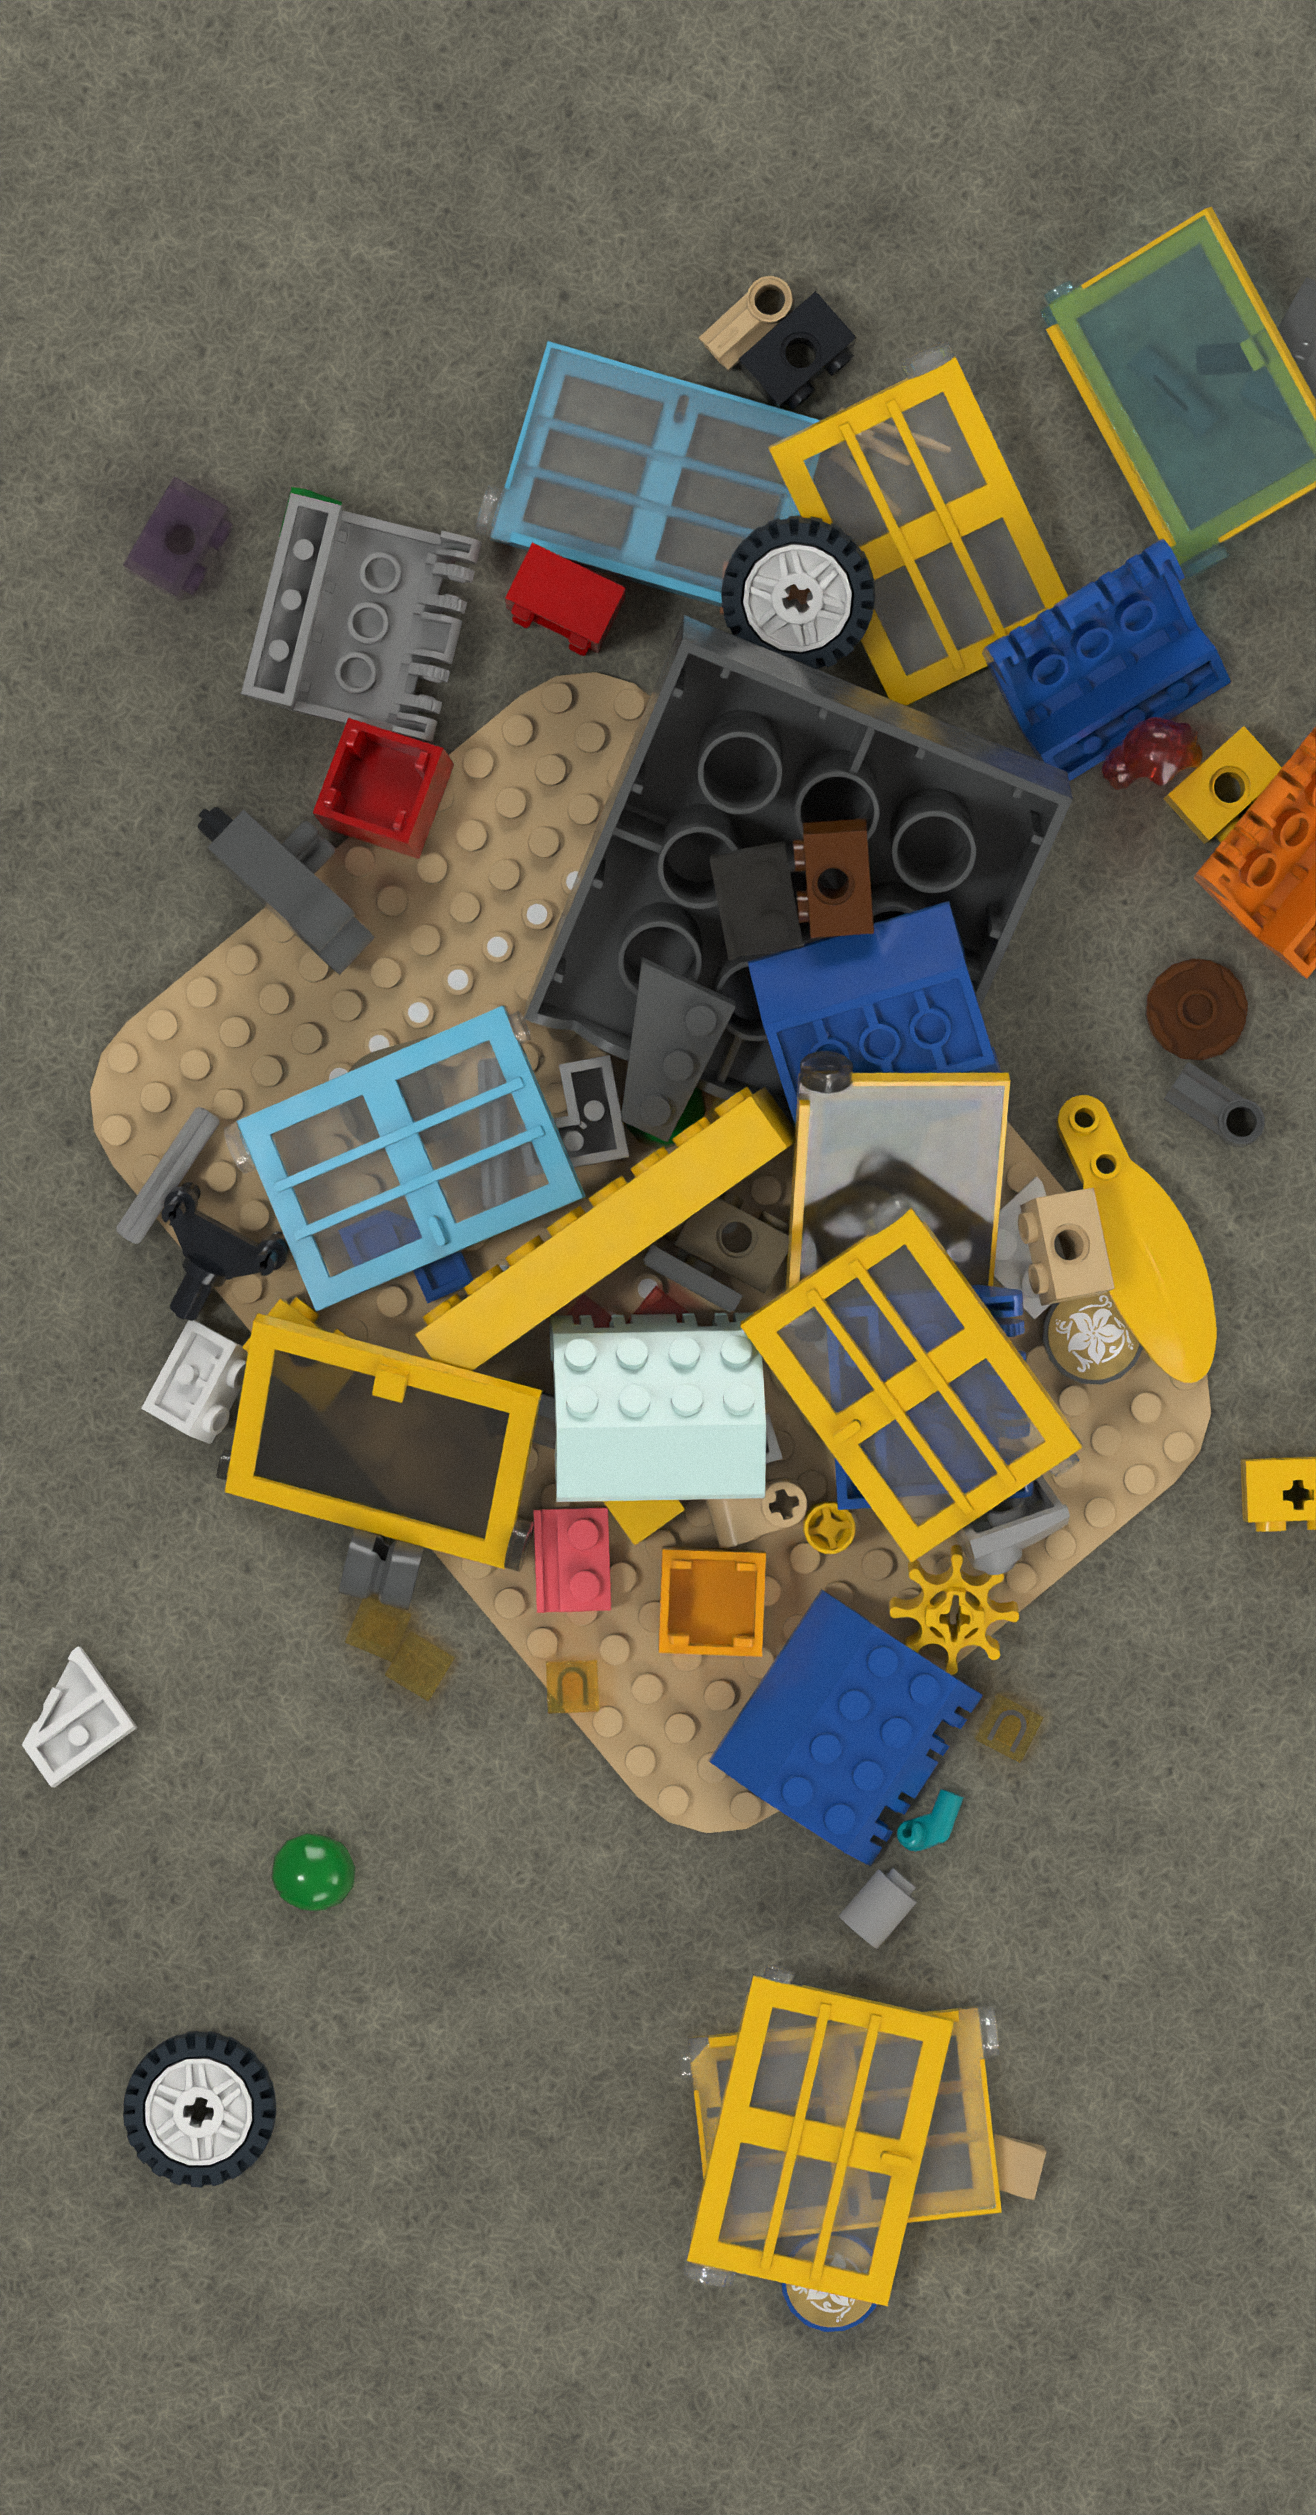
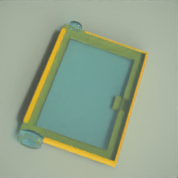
M1212 207L1205 208L1079 287L1074 288L1072 282L1068 281L1044 295L1048 306L1041 309L1040 312L1049 327L1046 331L1158 539L1163 538L1175 554L1185 576V581L1196 577L1229 558L1231 555L1224 544L1226 540L1316 489V399Z

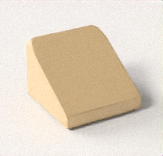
M994 2134L999 2190L1034 2200L1046 2156V2149L1042 2145Z

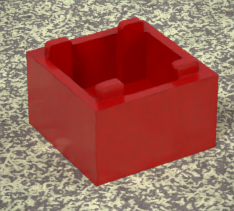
M532 542L505 597L506 609L510 610L513 615V623L528 629L533 621L567 638L570 643L569 650L580 656H585L589 649L599 653L625 600L626 588Z
M348 718L313 814L325 829L419 859L454 763L442 747Z

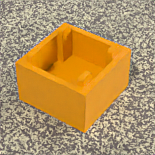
M662 1546L658 1652L762 1657L766 1552L764 1550Z

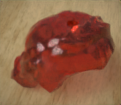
M1152 717L1138 722L1127 733L1122 744L1112 749L1111 753L1106 756L1105 762L1102 764L1103 778L1109 781L1110 786L1116 790L1128 788L1141 777H1146L1154 784L1163 786L1171 781L1180 771L1189 767H1199L1203 758V749L1198 743V731L1193 730L1188 723H1177L1159 717Z

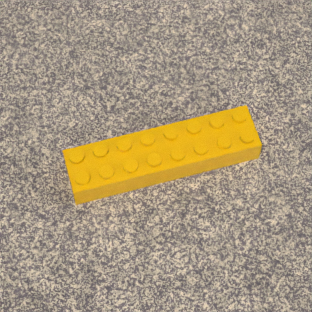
M748 1087L737 1092L714 1109L720 1117L718 1120L711 1124L705 1116L672 1139L678 1147L669 1154L665 1147L662 1146L630 1169L635 1175V1179L627 1183L623 1176H620L591 1196L588 1200L594 1208L586 1213L582 1206L579 1205L546 1228L552 1238L544 1242L541 1236L537 1235L508 1255L505 1259L511 1267L503 1271L499 1264H497L466 1285L464 1290L469 1297L462 1301L456 1293L424 1315L422 1318L428 1326L415 1335L433 1361L473 1371L795 1142V1128L766 1087H763L754 1094H752Z

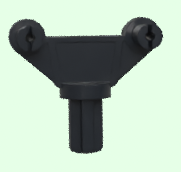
M186 1182L181 1187L172 1189L167 1195L161 1215L165 1223L170 1220L169 1225L173 1227L183 1250L182 1253L185 1256L182 1267L186 1274L170 1303V1309L180 1319L194 1321L198 1318L213 1287H220L224 1285L226 1279L230 1280L234 1277L261 1273L262 1276L271 1274L273 1270L281 1268L287 1261L289 1246L285 1236L283 1239L280 1238L283 1234L282 1231H276L271 1236L264 1238L260 1243H257L198 1211V1199L201 1195L198 1185H195L191 1189L193 1182Z

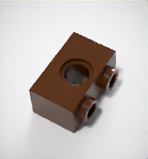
M866 819L803 823V839L793 840L795 871H806L807 890L797 891L799 923L810 922L811 938L873 934L874 924ZM830 868L840 869L848 876L847 882L837 889L824 887L818 878L823 871Z

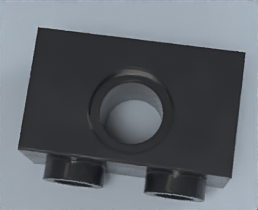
M815 291L738 359L737 366L773 407L782 409L788 404L794 410L815 392L816 389L811 385V382L826 370L833 376L853 359L854 355L849 349L855 345L857 337ZM794 344H804L813 351L815 360L806 368H796L787 361L785 356L786 350Z

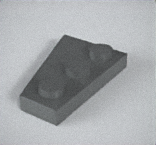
M642 957L621 1121L665 1142L669 1141L736 1008V1001Z

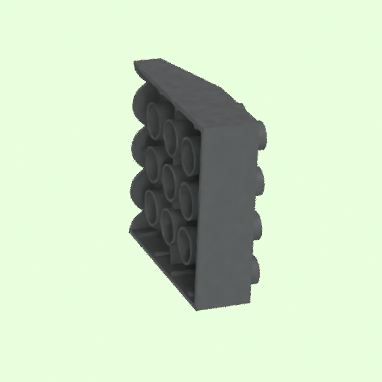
M684 615L606 801L526 1002L524 1019L554 1029L575 1031L594 1046L628 1061L642 957L736 1001V1008L696 1087L724 1100H728L745 1087H748L752 1094L766 1087L790 1123L795 1127L762 1023L748 961L827 938H811L810 922L799 923L797 891H806L807 881L806 871H795L793 840L803 839V823L866 819L873 924L949 901L964 948L965 961L981 1008L1073 800L1068 774L1057 767ZM830 868L823 871L818 880L826 888L837 889L847 882L848 876L840 869ZM930 1121L851 1145L861 1146L879 1160L908 1173Z

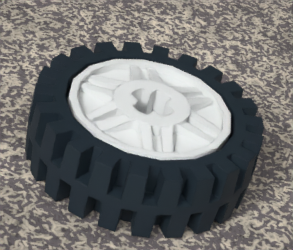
M801 515L769 521L766 525L759 526L739 544L728 562L721 591L724 619L734 636L817 670L824 666L828 668L838 663L839 659L847 656L854 650L857 643L863 638L871 621L875 604V583L869 561L864 551H861L858 543L851 535H846L842 528L833 523L830 525L823 522L822 519L812 516L811 518H801ZM796 584L799 590L808 588L811 591L807 595V604L801 605L797 599L787 600L786 597L789 596L790 585Z
M194 2031L179 2036L176 2035L153 2048L134 2070L126 2089L123 2104V2119L127 2130V2138L131 2147L133 2146L136 2150L137 2157L142 2163H146L151 2167V2171L159 2177L164 2176L170 2179L171 2183L177 2185L188 2184L191 2187L202 2188L204 2185L216 2186L223 2184L229 2179L233 2180L251 2167L265 2150L271 2138L276 2120L275 2089L264 2064L259 2061L256 2054L250 2048L240 2044V2041L230 2036L225 2037L220 2035V2033L210 2031L207 2033ZM197 2097L207 2099L206 2107L214 2109V2113H207L203 2121L194 2120L192 2118L194 2111L186 2110V2105H193Z

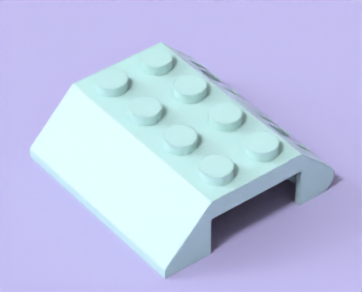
M754 1312L734 1313L733 1322L728 1321L726 1313H715L712 1326H697L694 1313H684L682 1315V1323H677L675 1314H631L630 1324H625L623 1314L612 1315L609 1328H594L591 1315H580L579 1325L573 1324L572 1315L550 1316V1359L553 1361L556 1425L554 1454L556 1502L765 1498L766 1414L762 1356L740 1327L741 1321Z

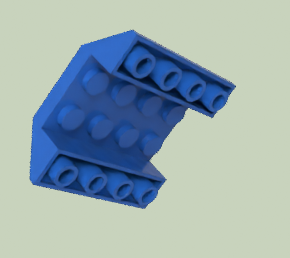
M949 901L874 923L873 934L827 937L748 961L762 1023L795 1126L799 1073H1002L980 1010L965 961L964 948ZM824 1098L821 1153L979 1107L980 1098Z

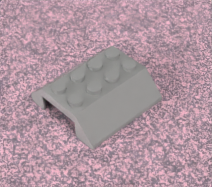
M291 493L241 695L293 712L345 725L347 719L351 718L410 738L432 743L438 721L417 714L418 711L440 714L442 702L431 696L415 695L418 679L434 683L448 682L450 671L432 666L430 661L452 664L462 620L442 615V613L445 611L464 614L467 602L461 600L460 597L439 594L443 579L459 583H471L473 581L475 571L455 565V561L477 564L482 542L446 531H441V535L343 511L341 505Z

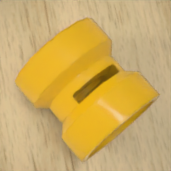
M822 1501L813 1505L807 1511L803 1520V1532L806 1540L815 1550L824 1554H836L845 1550L852 1543L855 1536V1522L852 1514L847 1509L838 1510L837 1502Z

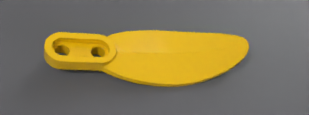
M1089 1095L1072 1097L1061 1107L1056 1126L1063 1145L1083 1184V1189L1094 1188L1115 1289L1108 1291L1126 1325L1155 1364L1177 1381L1184 1383L1197 1382L1208 1373L1211 1367L1217 1339L1216 1315L1211 1284L1198 1245L1180 1211L1168 1194L1145 1170L1131 1161L1104 1104L1097 1098ZM1080 1112L1088 1113L1093 1119V1125L1087 1128L1078 1126L1075 1122V1115ZM1101 1158L1110 1159L1115 1169L1109 1174L1101 1173L1097 1169L1096 1161Z

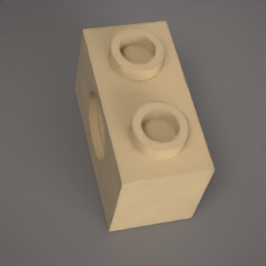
M1094 1188L1038 1197L1020 1205L1021 1213L1018 1216V1230L1022 1241L1029 1246L1032 1264L1029 1265L1028 1269L1029 1282L1032 1291L1035 1294H1039L1041 1306L1098 1296L1115 1289ZM1057 1235L1065 1238L1070 1245L1071 1254L1068 1260L1061 1258L1055 1251L1054 1240Z

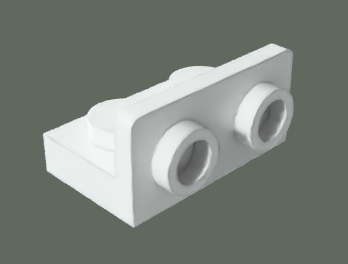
M188 1320L141 1409L188 1436L208 1444L212 1443L215 1436L227 1425L230 1415L229 1410L242 1389L248 1352L242 1348L243 1346L196 1320Z

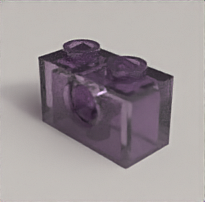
M174 476L124 562V568L129 573L178 601L182 599L185 592L194 595L208 570L201 565L211 547L219 551L232 530L233 524L227 521L231 513L229 508ZM178 529L190 530L196 537L193 549L183 555L174 554L168 549V539Z

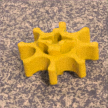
M957 1544L951 1546L952 1563L950 1568L942 1574H929L922 1568L917 1559L912 1563L909 1561V1578L920 1584L922 1591L913 1599L905 1600L893 1597L889 1601L890 1616L892 1618L911 1617L921 1625L916 1633L905 1639L904 1644L917 1653L927 1644L941 1645L947 1651L945 1667L946 1672L951 1675L958 1672L957 1653L967 1645L980 1646L986 1651L991 1660H997L1000 1657L999 1642L987 1634V1627L996 1620L1017 1622L1019 1620L1017 1602L999 1603L988 1596L989 1590L1004 1580V1573L999 1575H989L987 1573L979 1576L968 1575L961 1568L963 1550ZM954 1595H958L959 1609L958 1614H956L955 1624H950L948 1613L952 1605V1598Z

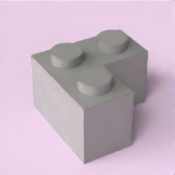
M610 1055L560 1064L559 1068L569 1116L554 1118V1122L573 1167L578 1168L630 1158L623 1121H621V1111ZM524 1124L518 1125L519 1134L527 1131ZM532 1142L521 1145L527 1176L545 1174Z

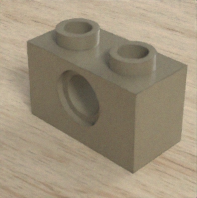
M726 1191L687 1219L674 1245L760 1292L766 1293L788 1253L789 1236L785 1233L790 1225L765 1211H762L758 1219L740 1210L744 1200ZM732 1222L743 1223L751 1232V1242L742 1252H731L722 1243V1231Z

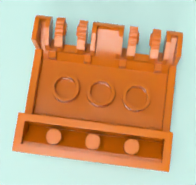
M1316 726L1194 876V879L1243 929L1306 979L1316 969Z

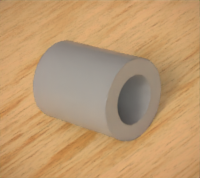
M894 1868L887 1875L878 1869L838 1916L866 1942L878 1949L916 1905L917 1901L911 1896L916 1887Z

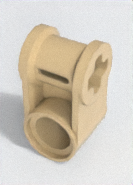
M788 1477L765 1482V1498L705 1499L720 1548L743 1544L764 1536V1534L791 1527L801 1521L807 1509V1494L803 1486L796 1480ZM785 1489L788 1497L797 1496L799 1499L798 1502L792 1504V1513L789 1515H783L780 1508L772 1509L770 1503L776 1501V1491Z

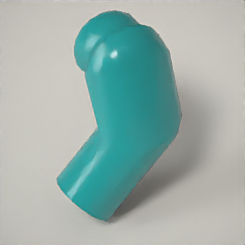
M940 1788L931 1813L906 1820L900 1824L897 1829L899 1843L909 1851L917 1852L946 1842L950 1837L964 1797Z

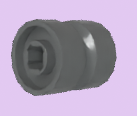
M355 1528L338 1593L365 1600L372 1594H377L381 1604L409 1610L424 1547L400 1540H395L391 1545L385 1544L382 1535Z

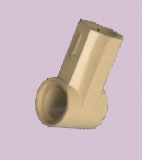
M766 276L759 278L753 282L748 292L699 337L703 345L728 372L738 364V359L794 310L793 296L789 286L778 277ZM766 290H776L783 294L785 298L783 308L776 314H763L756 307L757 298Z

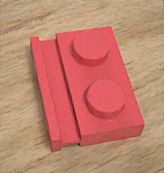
M608 1508L534 1509L537 1613L611 1611Z

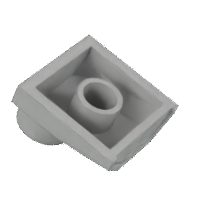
M1043 1475L1033 1481L1034 1494L1032 1496L1006 1499L955 1533L959 1545L975 1569L985 1571L989 1575L1006 1573L1021 1558L1022 1549L1048 1537L1068 1524L1070 1518L1068 1507L1060 1502ZM953 1498L944 1500L945 1507L954 1502Z

